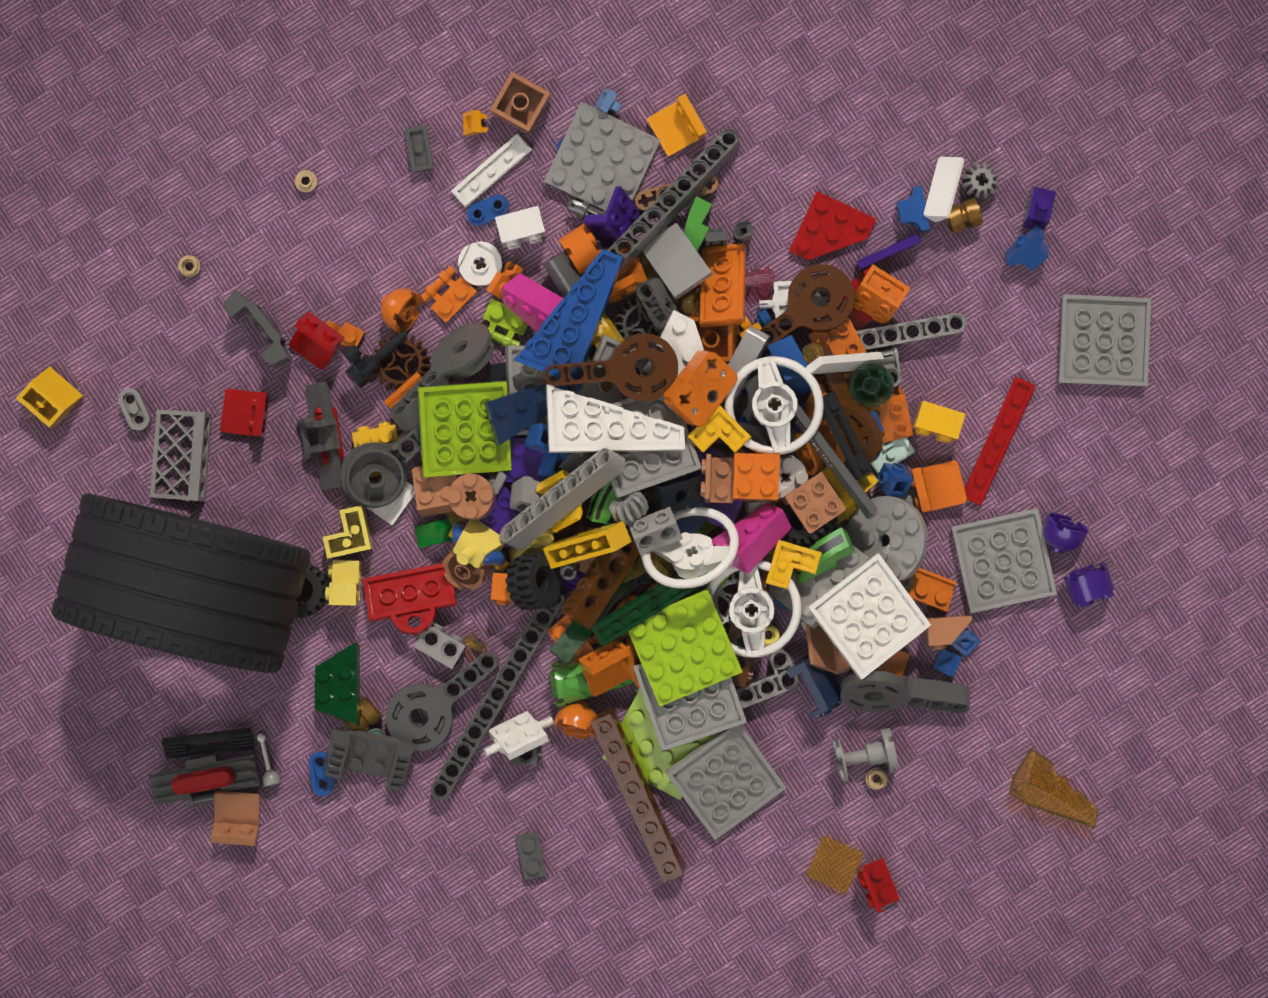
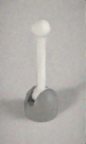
M260 733L257 736V740L261 743L267 769L262 778L263 786L268 787L280 784L279 774L271 770L265 745L266 736Z

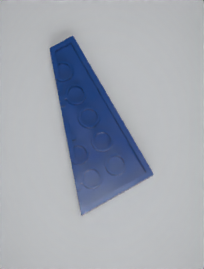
M602 249L585 270L586 272L579 281L571 287V291L559 302L542 323L541 328L533 338H530L525 348L513 360L543 371L550 364L585 361L625 258ZM574 367L570 373L571 377L578 379L581 369ZM552 369L548 373L550 375L559 377V372L557 369Z

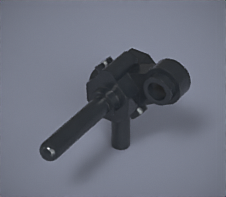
M404 331L400 332L375 355L368 356L364 354L361 356V351L354 344L351 347L348 345L342 351L351 364L345 372L359 388H362L368 382L373 383L377 379V374L381 371L379 368L380 362L407 338V333Z

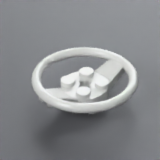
M763 357L748 363L736 373L738 380L725 397L724 410L736 421L733 409L736 390L748 374L758 369L759 389L755 392L752 399V411L759 423L766 426L772 446H765L751 439L744 446L761 454L783 455L796 451L815 435L823 417V396L817 380L803 365L785 357ZM776 365L790 368L800 374L810 386L814 397L815 409L811 424L801 437L791 443L790 421L797 410V398L794 391L783 384ZM771 399H776V402L780 401L781 406H778L777 411H773L772 408L768 407V404L772 401Z
M706 507L677 510L676 514H674L675 520L689 516H706L719 521L729 533L730 546H713L712 540L708 536L684 532L681 534L682 540L652 551L668 562H671L678 575L684 579H673L661 574L652 563L651 552L642 555L643 565L648 574L660 584L683 589L702 586L722 575L732 566L739 547L737 529L726 515Z
M761 560L749 574L740 570L738 592L734 594L730 602L729 614L731 621L741 629L746 647H739L731 643L735 654L738 656L756 658L778 651L790 641L800 622L801 599L795 583L790 579L788 586L792 600L790 624L777 641L764 647L765 629L770 624L774 615L772 598L767 591L763 590L758 569L769 572L771 563ZM730 566L722 575L710 582L707 589L712 600L720 583L739 569ZM749 604H754V607H758V611H755L753 616L745 611Z

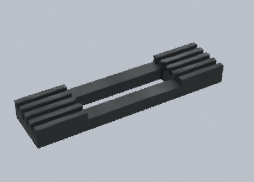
M834 391L824 395L822 419L827 421L846 459L844 463L847 469L858 480L873 470ZM835 415L855 453L854 456L834 418Z
M251 728L166 737L162 738V746L166 760L185 758L190 754L232 750V752L254 750V739ZM229 739L227 742L187 746L189 743Z

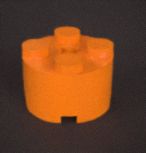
M583 224L558 239L561 247L566 251L582 277L586 272L585 270L601 251L594 236L589 232L586 225Z

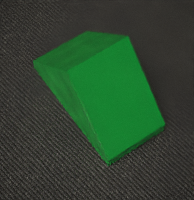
M458 517L414 527L419 548L453 541L448 534L454 524H459Z

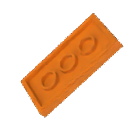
M745 243L702 248V259L713 275L701 283V328L745 323L747 252Z

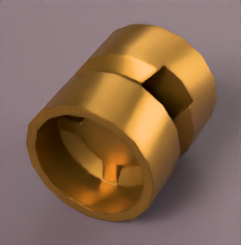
M975 198L963 201L961 206L953 204L950 217L946 219L952 234L965 231L967 226L971 229L983 225L982 215Z
M363 696L360 699V726L342 721L350 730L367 732L369 725H375L383 715Z

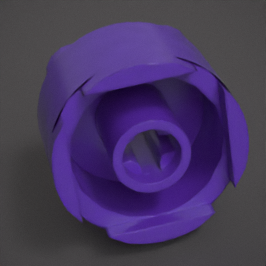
M1099 563L1100 567L1094 568L1093 564L1069 573L1070 578L1067 576L1063 577L1073 604L1086 607L1093 604L1092 600L1101 597L1103 600L1114 595L1113 590L1115 588L1106 563Z

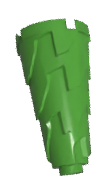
M560 662L550 663V668H555V670L550 671L553 698L558 697L560 701L555 702L556 707L566 706L567 704L592 697L580 663L571 662L567 665ZM630 678L609 690L630 686L634 681Z

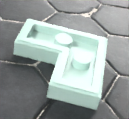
M907 437L890 441L886 445L882 443L881 453L871 465L878 475L883 463H899L916 451Z

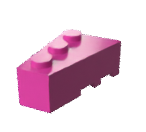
M521 273L502 287L503 303L536 332L541 328L542 323L559 302L564 299Z
M766 503L734 524L739 536V547L732 566L749 574L778 543V540H781L792 527L783 509ZM727 530L712 539L713 546H730V537Z

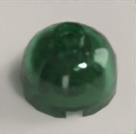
M876 363L864 364L858 367L852 374L849 381L850 393L855 401L861 402V405L865 407H879L892 396L894 379L890 371L883 365Z

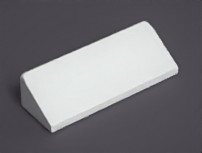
M938 158L924 210L926 218L938 222L950 217L964 158Z

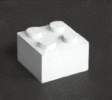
M538 206L495 217L502 245L504 248L508 247L509 250L522 247L521 243L528 241L530 244L542 242V238L546 237Z

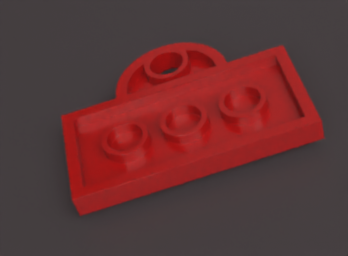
M442 563L363 578L369 621L376 622L392 618L395 627L407 635H418L427 631L435 621L436 610L457 606L455 588L444 575L446 571L444 566L442 568ZM414 618L421 620V624L416 628L409 626V622Z

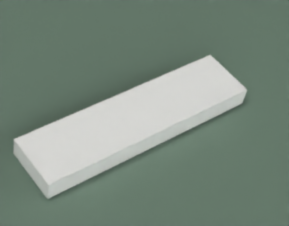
M517 133L452 189L451 192L467 208L526 157L532 149Z
M882 352L820 356L810 363L806 369L810 374L869 370L884 360Z

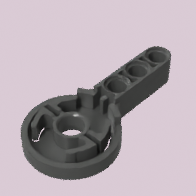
M490 650L484 652L443 686L413 684L397 692L389 702L386 711V724L390 735L401 742L415 745L414 751H426L438 746L451 731L454 703L498 667L500 663L498 654ZM484 656L493 658V667L484 665ZM467 670L476 672L477 678L475 681H470L466 677ZM450 684L459 686L460 692L458 695L450 692ZM423 709L427 712L428 721L426 724L418 725L413 721L412 714L414 710Z
M874 670L862 680L856 674H852L846 677L840 686L842 702L860 711L883 712L901 706L953 713H965L970 709L969 687L963 684L906 677V675L900 677L887 671Z

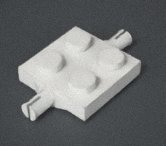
M792 281L773 282L772 300H759V310L773 309L775 319L784 313L788 308V291ZM819 292L813 297V302L820 307L829 303L826 301H830V297H821ZM783 321L780 326H792V323L790 321Z
M526 711L489 729V735L494 744L483 748V751L487 757L499 751L505 754L509 760L516 758L548 742V736L543 729L553 725L554 721L551 716L537 721Z

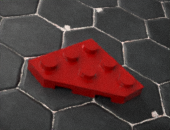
M816 191L789 252L810 261L852 244L862 242L868 239L876 218Z

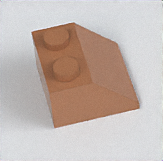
M960 615L927 618L931 626L923 631L924 645L930 646V649L933 650L946 649V645L952 644L972 621V616Z

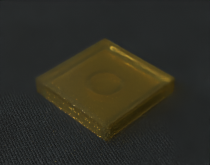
M822 835L805 876L843 893H847L864 852Z

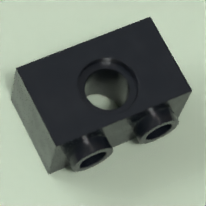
M691 473L650 487L653 510L657 512L670 507L674 515L677 510L691 509L695 507V504L703 502L699 476Z

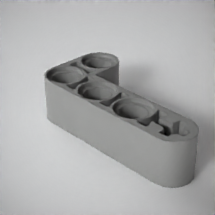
M749 326L728 366L737 373L748 363L759 359L769 342L770 336ZM751 373L742 380L736 390L733 402L734 411L740 400L739 395ZM724 398V400H723V401L721 402V404H720V406H721L723 409H724V401H725V398Z
M781 648L769 655L773 673L752 680L751 683L747 682L746 688L735 687L742 708L796 687L798 684L797 675L793 677V681L790 684L782 683L783 675L787 674L786 670L793 666L786 650ZM777 653L785 654V661L781 664L774 662V656ZM766 681L771 682L773 685L772 690L767 693L761 691V685ZM743 690L752 691V697L749 700L744 701L740 698Z

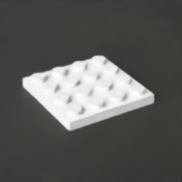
M879 553L873 555L807 607L861 680L931 626L930 622Z

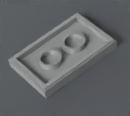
M677 223L659 234L642 251L676 300L713 275Z

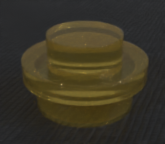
M810 343L804 346L802 354L805 361L810 364L818 357L824 356V351L820 345Z

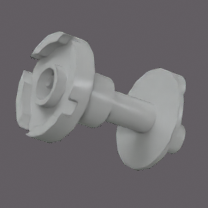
M890 728L881 729V741L865 744L866 749L843 753L840 739L832 742L837 760H840V762H837V769L841 781L849 782L846 766L869 762L870 766L886 763L889 773L899 771L894 741L890 740V737H892Z

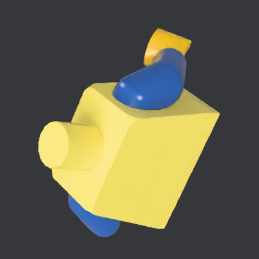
M469 520L465 529H463L461 524H454L448 535L456 544L453 551L457 554V561L460 564L467 565L470 563L475 568H480L483 565H493L502 573L509 566L510 563L506 561V558L501 553L505 543L500 540V535L479 520Z

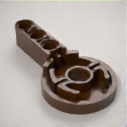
M827 264L812 265L800 271L790 284L787 310L760 330L765 334H772L774 336L773 342L767 344V346L790 335H794L800 329L812 332H826L844 324L850 317L855 304V293L850 279L840 269ZM819 291H825L830 295L829 303L822 307L817 306L813 302L814 295ZM783 321H790L792 327L785 331L780 328V324ZM767 346L760 358H763L765 355L769 353Z
M639 333L622 340L605 360L550 364L543 369L542 378L547 384L552 386L610 381L624 396L636 401L648 402L661 398L677 379L678 360L675 351L667 341L653 334ZM643 358L648 359L651 363V371L645 376L638 375L635 370L637 361ZM597 365H601L604 369L600 377H595L593 374V369ZM574 367L581 369V376L578 379L571 377L570 373ZM552 369H557L559 372V377L555 381H550L548 378V373Z
M820 341L804 349L802 355L809 365L818 357L832 356L833 353L828 344ZM842 372L812 374L819 385L823 384L827 394L834 391L869 464L875 462L882 450V434L875 418L865 408L861 407V402L854 401L855 399Z

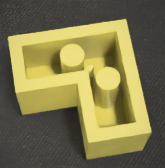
M362 505L340 510L344 532L323 537L327 559L373 549L365 509Z
M332 560V564H329L328 577L332 578V582L325 589V600H329V605H360L361 561Z

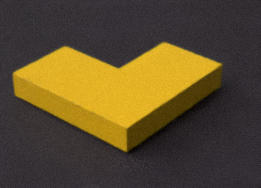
M720 405L703 426H697L687 436L703 453L719 437L735 453L751 438Z
M778 540L766 583L788 589L794 568L816 574L822 552Z

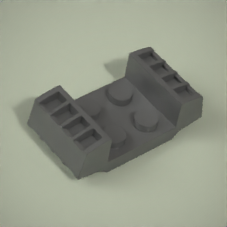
M234 290L224 302V306L229 315L237 321L247 314L257 326L261 325L263 328L261 331L262 335L272 344L261 353V356L276 368L292 361L293 359L285 346L286 339L262 308L255 302L249 301L237 290Z
M332 729L323 764L325 776L341 780L344 769L387 778V789L402 790L408 776L415 745L401 742L395 737L354 729L349 731Z

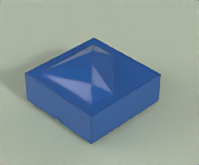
M966 627L951 645L967 657L981 642V639Z
M940 649L932 669L954 677L962 657Z

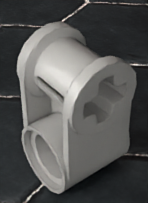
M894 345L892 348L885 350L874 349V352H882L883 357H885L884 360L876 365L881 385L888 390L896 388L902 380L897 346ZM888 373L894 374L897 378L896 383H887L885 375Z

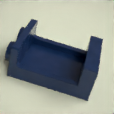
M808 656L802 658L786 670L790 678L802 674L818 707L809 713L811 718L819 715L820 718L830 714L831 710L840 706V685L832 672L811 665Z

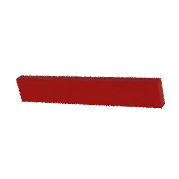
M1018 377L1014 378L964 487L968 501L979 506L982 505L1036 385Z

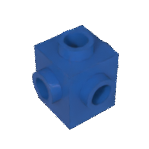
M897 462L893 464L883 463L877 475L879 480L877 484L882 489V492L887 496L905 498L914 480L907 472L905 466Z

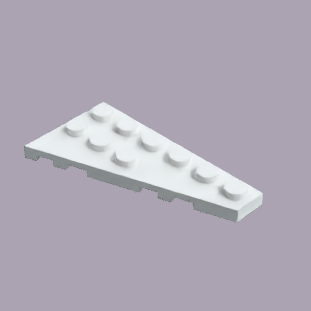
M549 384L546 385L549 453L598 452L603 448H608L613 452L685 450L683 426L644 416L638 412L628 411L622 407L577 395L568 390H561Z

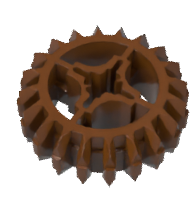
M414 335L410 337L409 341L406 338L400 345L410 346L415 352L402 355L396 347L391 352L393 355L391 363L383 367V360L380 362L379 368L381 371L377 374V378L382 376L379 381L381 385L388 381L386 385L388 390L392 388V385H395L394 391H396L412 377L409 365L415 361L414 359L419 358V365L416 371L419 375L424 376L426 372H423L424 368H431L429 364H424V361L431 360L430 356H423L428 349L426 347L419 349L423 342L420 340L414 344L416 339ZM386 336L388 343L391 341L390 336ZM379 341V345L384 347V342ZM374 348L373 351L377 353L379 349ZM396 353L403 360L407 359V362L404 363L406 373L400 366H395V362L398 359ZM396 370L401 371L406 380H393L388 377L387 373Z

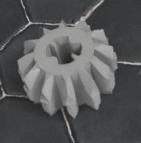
M978 162L974 163V169L968 167L966 169L968 174L962 176V179L968 181L962 187H970L967 195L969 196L975 192L974 198L976 200L979 199L980 193L983 199L988 198V193L994 195L996 191L993 187H999L1000 185L997 181H993L999 178V174L992 175L995 167L992 166L987 170V162H984L981 168ZM980 176H982L983 181L986 182L983 183L982 186H980L979 181L976 180Z
M640 491L633 492L612 500L609 506L610 514L616 522L623 521L625 525H628L631 522L634 523L637 519H641V516L647 513L649 508L648 502Z

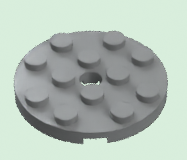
M892 496L872 498L871 501L878 508L877 511L867 519L858 508L851 516L846 532L852 545L867 557L871 558L876 553H879L901 583L909 579L919 569L926 556L927 551H925L928 531L925 521L920 512L908 501ZM883 535H888L890 538V542L886 547L882 546Z

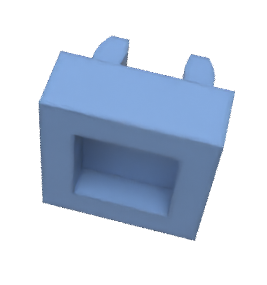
M604 89L594 108L604 113H607L608 110L618 113L622 104L615 101L616 92L611 89Z

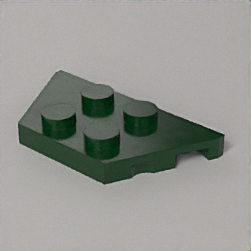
M353 643L315 667V710L325 715H331L341 721L350 722L355 726H360V645L358 643Z

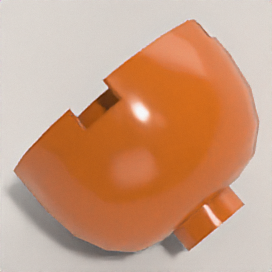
M397 288L385 295L381 300V317L384 323L397 333H400L401 330L404 332L408 331L420 315L416 311L418 305L421 307L423 305L421 295L407 288Z
M576 701V703L563 706L558 711L553 727L556 730L558 726L563 728L562 733L579 739H586L588 735L591 736L592 740L596 738V734L590 722L596 716V713L593 709L589 708L587 702Z

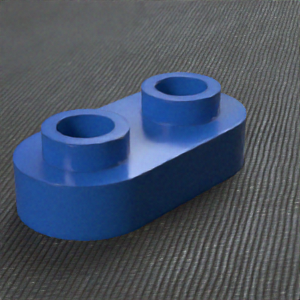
M495 194L471 205L467 211V218L472 225L483 226L494 221L495 217L507 214L509 202L505 196ZM495 202H501L502 207L500 209L494 208ZM481 211L482 216L475 218L474 212Z
M324 751L315 752L309 758L312 790L319 796H326L331 793L335 785L334 778L325 776L324 766L317 764L318 758L325 760L326 752ZM321 780H325L327 782L326 788H322L320 786Z

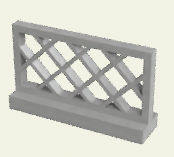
M157 409L150 488L151 498L205 502L211 413ZM163 415H170L175 421L168 429L162 424ZM187 416L194 417V426L187 431L181 422ZM178 425L185 434L176 441L169 432ZM167 435L173 442V445L164 451L160 444L161 440ZM188 437L192 441V448L186 453L179 444ZM177 447L183 456L174 463L168 454ZM165 457L172 466L163 473L159 469V462ZM187 459L191 465L190 470L184 475L177 466ZM175 469L181 478L172 485L166 476ZM164 480L170 488L164 494H157V484ZM183 481L189 486L188 496L181 495L176 490V487Z

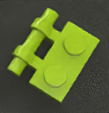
M494 299L490 300L483 320L490 322L488 329L491 333V339L501 343L502 347L519 346L521 342L514 340V335L516 333L524 337L528 324L505 304ZM499 326L509 331L505 336L495 332L496 327Z

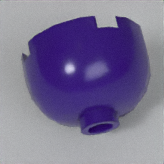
M1052 512L1046 516L1042 534L1045 541L1051 545V550L1062 553L1063 551L1069 552L1079 548L1087 536L1088 528L1079 521L1077 525L1070 521L1072 518Z

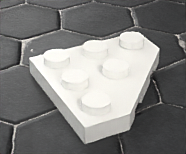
M673 310L660 337L667 341L675 351L679 375L693 358L694 354L697 351H703L704 348L695 321ZM649 360L643 370L647 373L651 371V363Z

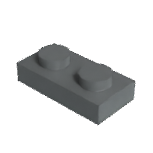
M427 125L404 128L412 173L433 170L434 165Z
M722 228L710 229L709 233H705V247L727 245L728 231H723Z
M538 831L517 835L516 839L524 880L546 876Z

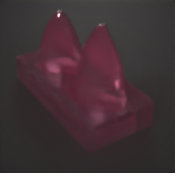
M772 267L746 271L745 299L750 293L751 285H754L758 295L763 300H768L772 293L773 282H775Z

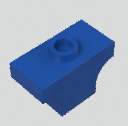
M922 185L913 187L908 199L896 203L900 226L906 224L914 225L919 233L930 230L929 220L924 216L926 202Z
M1036 224L1025 235H1020L1014 244L1006 250V262L1012 267L1017 264H1023L1033 271L1049 258V247L1043 242L1044 228Z

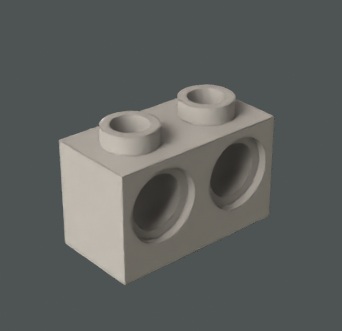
M670 507L628 524L640 556L682 540Z
M434 622L427 631L421 633L414 647L453 669L467 645L463 644V638L454 633L452 636L444 632L445 628ZM430 632L435 633L438 637L435 645H430L426 641V636ZM449 643L457 647V653L454 656H449L445 652V647Z

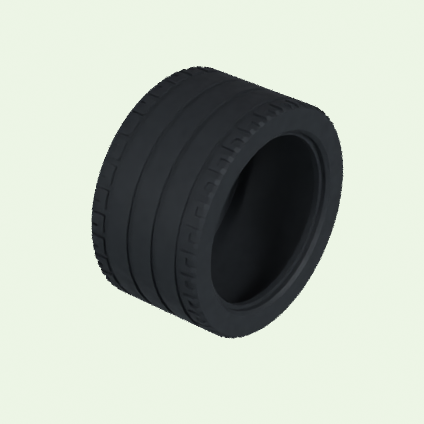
M90 493L82 495L79 505L80 514L76 516L71 535L73 541L69 543L64 562L65 570H62L56 592L58 597L54 599L51 610L55 619L106 637L195 660L263 673H276L281 670L284 660L283 652L287 649L292 630L290 624L294 622L299 603L297 598L301 595L306 576L304 571L305 568H308L311 557L309 550L260 535L131 502Z

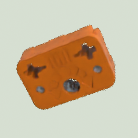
M697 351L670 388L664 393L663 396L666 398L664 403L684 423L701 427L708 421L738 380L737 374L715 352Z

